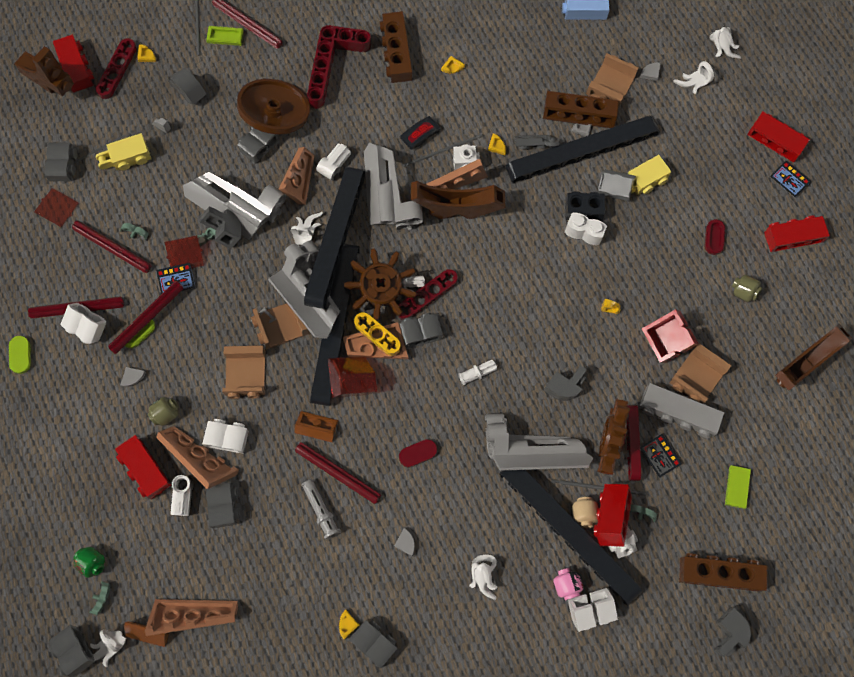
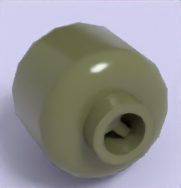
M743 275L741 278L737 277L732 285L734 296L745 302L756 301L763 289L760 287L761 282L749 275Z
M161 397L149 406L148 417L155 425L165 426L177 418V408L179 406L174 399Z

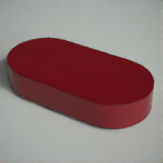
M714 219L706 226L704 247L709 254L718 255L724 249L725 225L722 221Z
M422 440L402 449L399 454V461L404 467H414L434 458L437 453V446L431 440Z

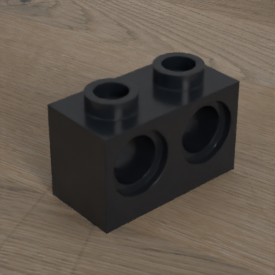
M578 191L567 193L565 199L566 220L570 219L571 213H580L588 219L602 221L605 216V194H599L598 192L581 193ZM576 203L580 207H574L572 204ZM590 204H595L598 208H593Z

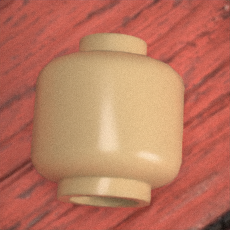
M591 497L578 498L572 505L573 519L584 529L592 528L593 524L598 522V503Z

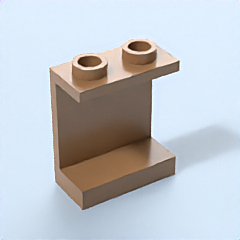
M606 53L601 68L595 79L588 86L586 95L618 100L619 108L637 74L638 67Z
M287 303L267 310L276 318L271 323H269L271 318L265 312L260 315L256 308L252 309L254 314L251 317L254 328H259L260 333L257 336L260 344H265L266 350L310 334V331Z
M699 343L669 383L673 385L672 388L676 392H683L689 399L704 404L708 400L707 397L731 365Z
M224 346V355L226 357V388H222L224 395L228 396L229 399H239L243 395H248V398L255 399L259 398V395H264V347Z

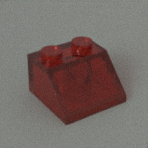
M365 356L328 359L332 398L362 396L377 392L375 371Z

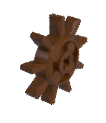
M375 248L371 249L370 257L373 264L369 267L364 268L360 263L353 260L351 267L361 274L360 281L344 283V289H360L362 297L354 303L353 309L356 311L368 302L375 306L373 318L378 321L381 315V306L390 305L393 312L398 317L401 316V308L395 300L399 295L415 298L416 292L402 287V280L410 278L415 274L414 268L399 273L394 268L398 261V252L391 256L388 264L379 263L378 253ZM382 281H383V282H384V288H383L382 286H380V287L378 288V287H377V284H378L377 282L382 283Z
M616 399L614 408L610 409V414L607 417L601 436L598 456L601 459L597 472L607 475H613L615 461L620 459V452L627 432L626 420L630 408L627 407L628 401Z

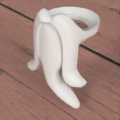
M722 27L710 35V40L715 42L718 50L716 57L721 56L723 49L727 56L741 59L739 55L732 53L730 50V45L734 49L740 46L734 44L729 27Z
M703 61L699 64L698 71L690 75L683 73V78L689 81L674 80L673 82L685 88L695 86L693 93L696 94L697 89L713 80L714 73L710 64Z
M323 212L307 217L304 224L301 218L296 217L299 224L291 228L296 244L302 245L312 239L315 229L321 226V224L315 223L312 227L311 224L315 219L321 217Z
M480 555L472 561L473 582L470 584V587L474 588L478 584L480 591L485 596L496 600V596L489 589H497V586L492 583L491 572L497 565V560L492 555ZM481 561H490L492 562V565L489 566L485 563H478Z
M103 629L100 631L102 640L98 644L90 645L93 649H99L93 654L95 661L104 657L103 665L108 667L109 659L124 646L126 638L123 637L121 631H106Z

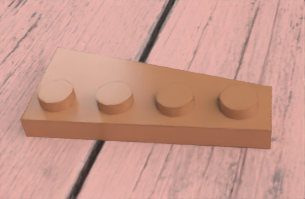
M478 159L426 185L444 189H457L485 179L488 176L481 160Z
M175 426L158 432L157 439L207 489L238 474L239 469L234 466L232 468L227 466L224 459L214 457L208 453L209 449L193 443L194 439Z
M155 599L145 628V634L150 636L235 622L238 601Z

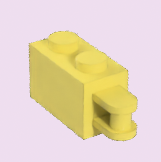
M142 133L106 144L108 150L96 155L100 169L114 166L116 170L122 171L129 169L130 166L135 164L143 165L151 159Z
M660 155L628 172V174L636 176L631 194L636 192L637 195L642 193L646 195L653 190L654 186H662L669 180L668 177L671 174V170Z

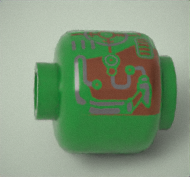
M94 547L81 548L75 553L73 567L84 577L98 576L104 570L105 557Z

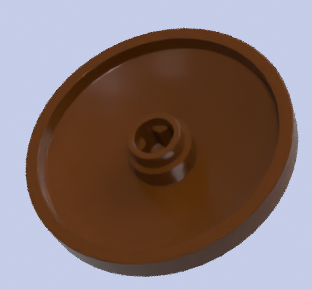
M254 80L243 86L237 97V110L241 118L251 127L265 133L288 134L295 132L306 124L309 117L310 105L304 93L290 83L281 80Z

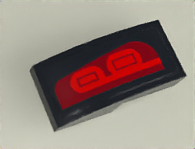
M428 116L406 130L400 136V139L412 150L422 145L427 138L438 133L441 128Z

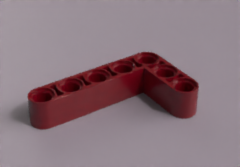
M331 25L321 28L307 92L308 101L312 108L319 109L325 103L335 49L356 52L369 51L371 48V37L368 31Z

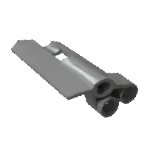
M369 142L364 150L369 225L388 224L396 225L397 231H400V229L411 230L412 225L423 222L422 205L414 201L401 202L394 152L391 149ZM386 160H388L389 181H387Z
M210 172L183 185L184 196L205 211L209 206L222 213L226 209L230 210L240 221L241 235L248 240L252 238L259 227L265 222H275L276 216L281 214L279 207L282 206L286 199V195L272 185L266 186L257 199ZM216 183L230 193V198H227L209 186V184Z
M312 240L306 241L301 247L298 244H291L284 251L286 261L282 270L269 277L268 280L314 337L328 338L340 312L331 297H328L326 304L329 307L327 312L324 309L304 305L305 292L312 274L311 268L314 267L319 248Z
M503 413L485 414V420H487V428L485 429L488 455L491 459H494L499 470L589 468L593 462V457L586 453L585 445L578 439L557 436L509 435L507 433V418H504L505 415ZM536 444H566L554 446H535Z

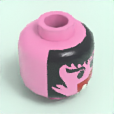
M570 568L558 571L559 575L553 580L558 596L564 597L565 600L581 596L580 592L583 591V585L577 571H570Z

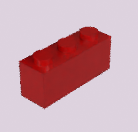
M72 34L52 41L62 70L68 73L74 82L71 88L72 92L74 93L93 86L92 79H94L91 69L86 67V65H89L85 54L82 55L81 53L84 49L80 40L76 41Z
M763 111L747 134L793 163L810 140L804 134L795 131L787 124L778 121L772 115Z
M814 215L808 216L803 220L791 219L782 224L780 222L772 223L764 232L770 252L823 243L830 236L823 216L815 217Z
M134 435L115 448L118 453L116 456L117 460L122 466L126 465L129 470L126 472L133 482L136 480L139 485L137 489L144 498L147 496L152 500L171 486V483L138 436Z
M605 484L604 491L600 492L601 507L597 509L598 524L594 525V536L598 538L600 546H625L632 500L629 484Z

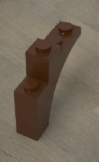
M45 46L35 56L25 51L14 63L21 74L51 94L55 91L63 97L74 85L69 74L62 70L51 50Z
M415 181L411 183V200L428 208L429 214L438 219H445L457 214L467 219H473L504 209L505 191L496 185L462 190L438 188Z
M838 324L775 375L778 384L782 388H787L788 391L791 390L853 338Z

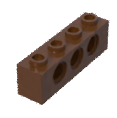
M403 11L383 13V21H379L380 31L384 32L385 35L382 36V45L387 49V51H384L385 62L389 63V66H386L387 77H391V83L412 81V68Z
M547 91L543 119L613 128L617 119L618 100Z
M686 553V556L680 558L679 583L763 592L767 591V565H760V561L747 560V563H740V559L727 558V561L719 560L718 556H706V559L699 558L698 554ZM700 564L706 568L705 575H701L698 571ZM720 567L726 570L725 578L719 574ZM741 569L747 574L745 580L740 577L739 572Z

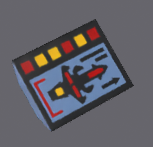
M787 160L770 176L794 197L811 182Z
M190 263L156 270L161 294L175 281H178L183 286L182 291L195 288Z

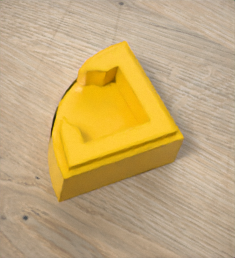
M139 44L138 62H156L153 51L147 46Z
M450 56L442 66L441 71L457 73L465 68V64Z
M493 133L488 151L505 155L506 146L498 135Z
M605 299L601 310L603 312L620 314L621 306L615 301Z
M347 610L342 613L339 622V631L343 639H346L359 626Z

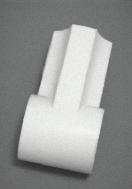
M337 144L327 158L324 157L320 160L316 171L333 181V177L336 173L339 174L341 166L351 155V151L345 145Z
M178 475L172 481L171 515L189 516L191 493L194 485L193 481L187 476ZM182 480L187 481V487L184 490L179 489V483Z

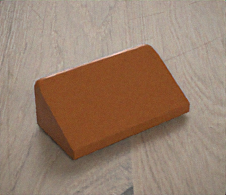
M301 411L295 424L294 433L332 442L338 420Z
M127 621L124 624L126 637L162 647L166 646L170 633L146 636V625Z

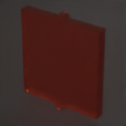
M51 188L45 198L41 199L42 202L34 213L61 227L67 218L72 216L71 213L78 205V202Z
M197 235L165 242L166 258L169 259L170 267L190 263L191 268L204 266L203 249L200 248Z

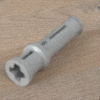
M313 479L307 480L302 484V487L318 517L316 522L318 525H321L325 534L324 538L328 540L340 534L341 530L337 528L333 520V513L328 512Z

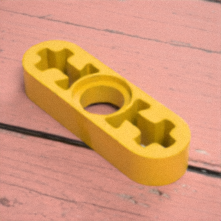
M365 312L355 316L354 323L356 329L389 356H395L400 352V341L374 318ZM360 319H361V320L367 319V320H366L367 325L370 326L369 331H368V327H367L365 324H362V325L360 326V321H359ZM374 330H381L383 336L375 339L372 336ZM386 336H388L387 341L390 344L396 343L395 350L393 348L388 349V344L384 341Z

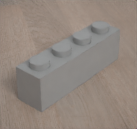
M651 383L647 385L639 405L644 414L654 416L655 414L660 416L661 420L666 423L675 422L680 424V428L687 431L695 430L699 436L704 438L714 437L718 433L724 415L722 411Z

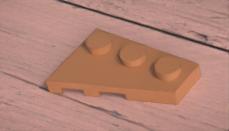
M305 147L298 148L279 187L281 192L300 205H306L315 157Z
M396 322L383 326L400 341L401 349L397 355H387L360 332L343 337L348 357L409 359L399 323ZM378 329L374 330L372 336L375 339H379L383 336V332ZM386 336L384 341L388 344V349L393 348L395 350L396 343L390 344L387 341L388 336Z

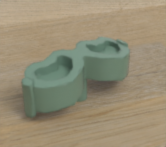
M124 223L120 229V232H132L131 238H134L135 234H139L144 237L145 241L149 235L141 227H136L130 223Z
M208 228L202 235H195L191 241L192 245L199 248L207 240H212L215 238L216 230Z
M631 505L630 512L639 513L638 520H642V516L646 515L653 519V522L656 521L657 513L653 510L639 505Z
M101 581L100 596L93 595L92 598L98 601L89 613L99 615L109 596V583Z

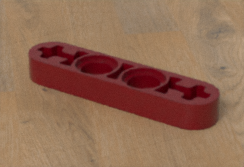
M126 38L121 40L96 87V92L100 98H111L137 49L132 39ZM119 59L125 60L122 65L116 64ZM112 73L117 74L115 79H109L108 77ZM106 88H108V91H105L104 93L101 91L102 89L105 90Z
M447 269L417 290L415 298L421 296L425 299L422 305L416 304L414 302L415 298H406L399 304L400 308L407 309L410 307V303H408L410 301L413 307L408 310V315L403 313L398 318L404 320L413 317L455 286L458 279L457 273L454 270ZM446 275L449 277L453 276L452 282L446 281L444 283L445 288H443L441 283L446 280ZM436 285L440 291L437 294H432L429 288Z
M627 405L630 408L626 420V429L628 430L629 437L627 438V450H629V457H627L629 481H640L641 454L638 406Z

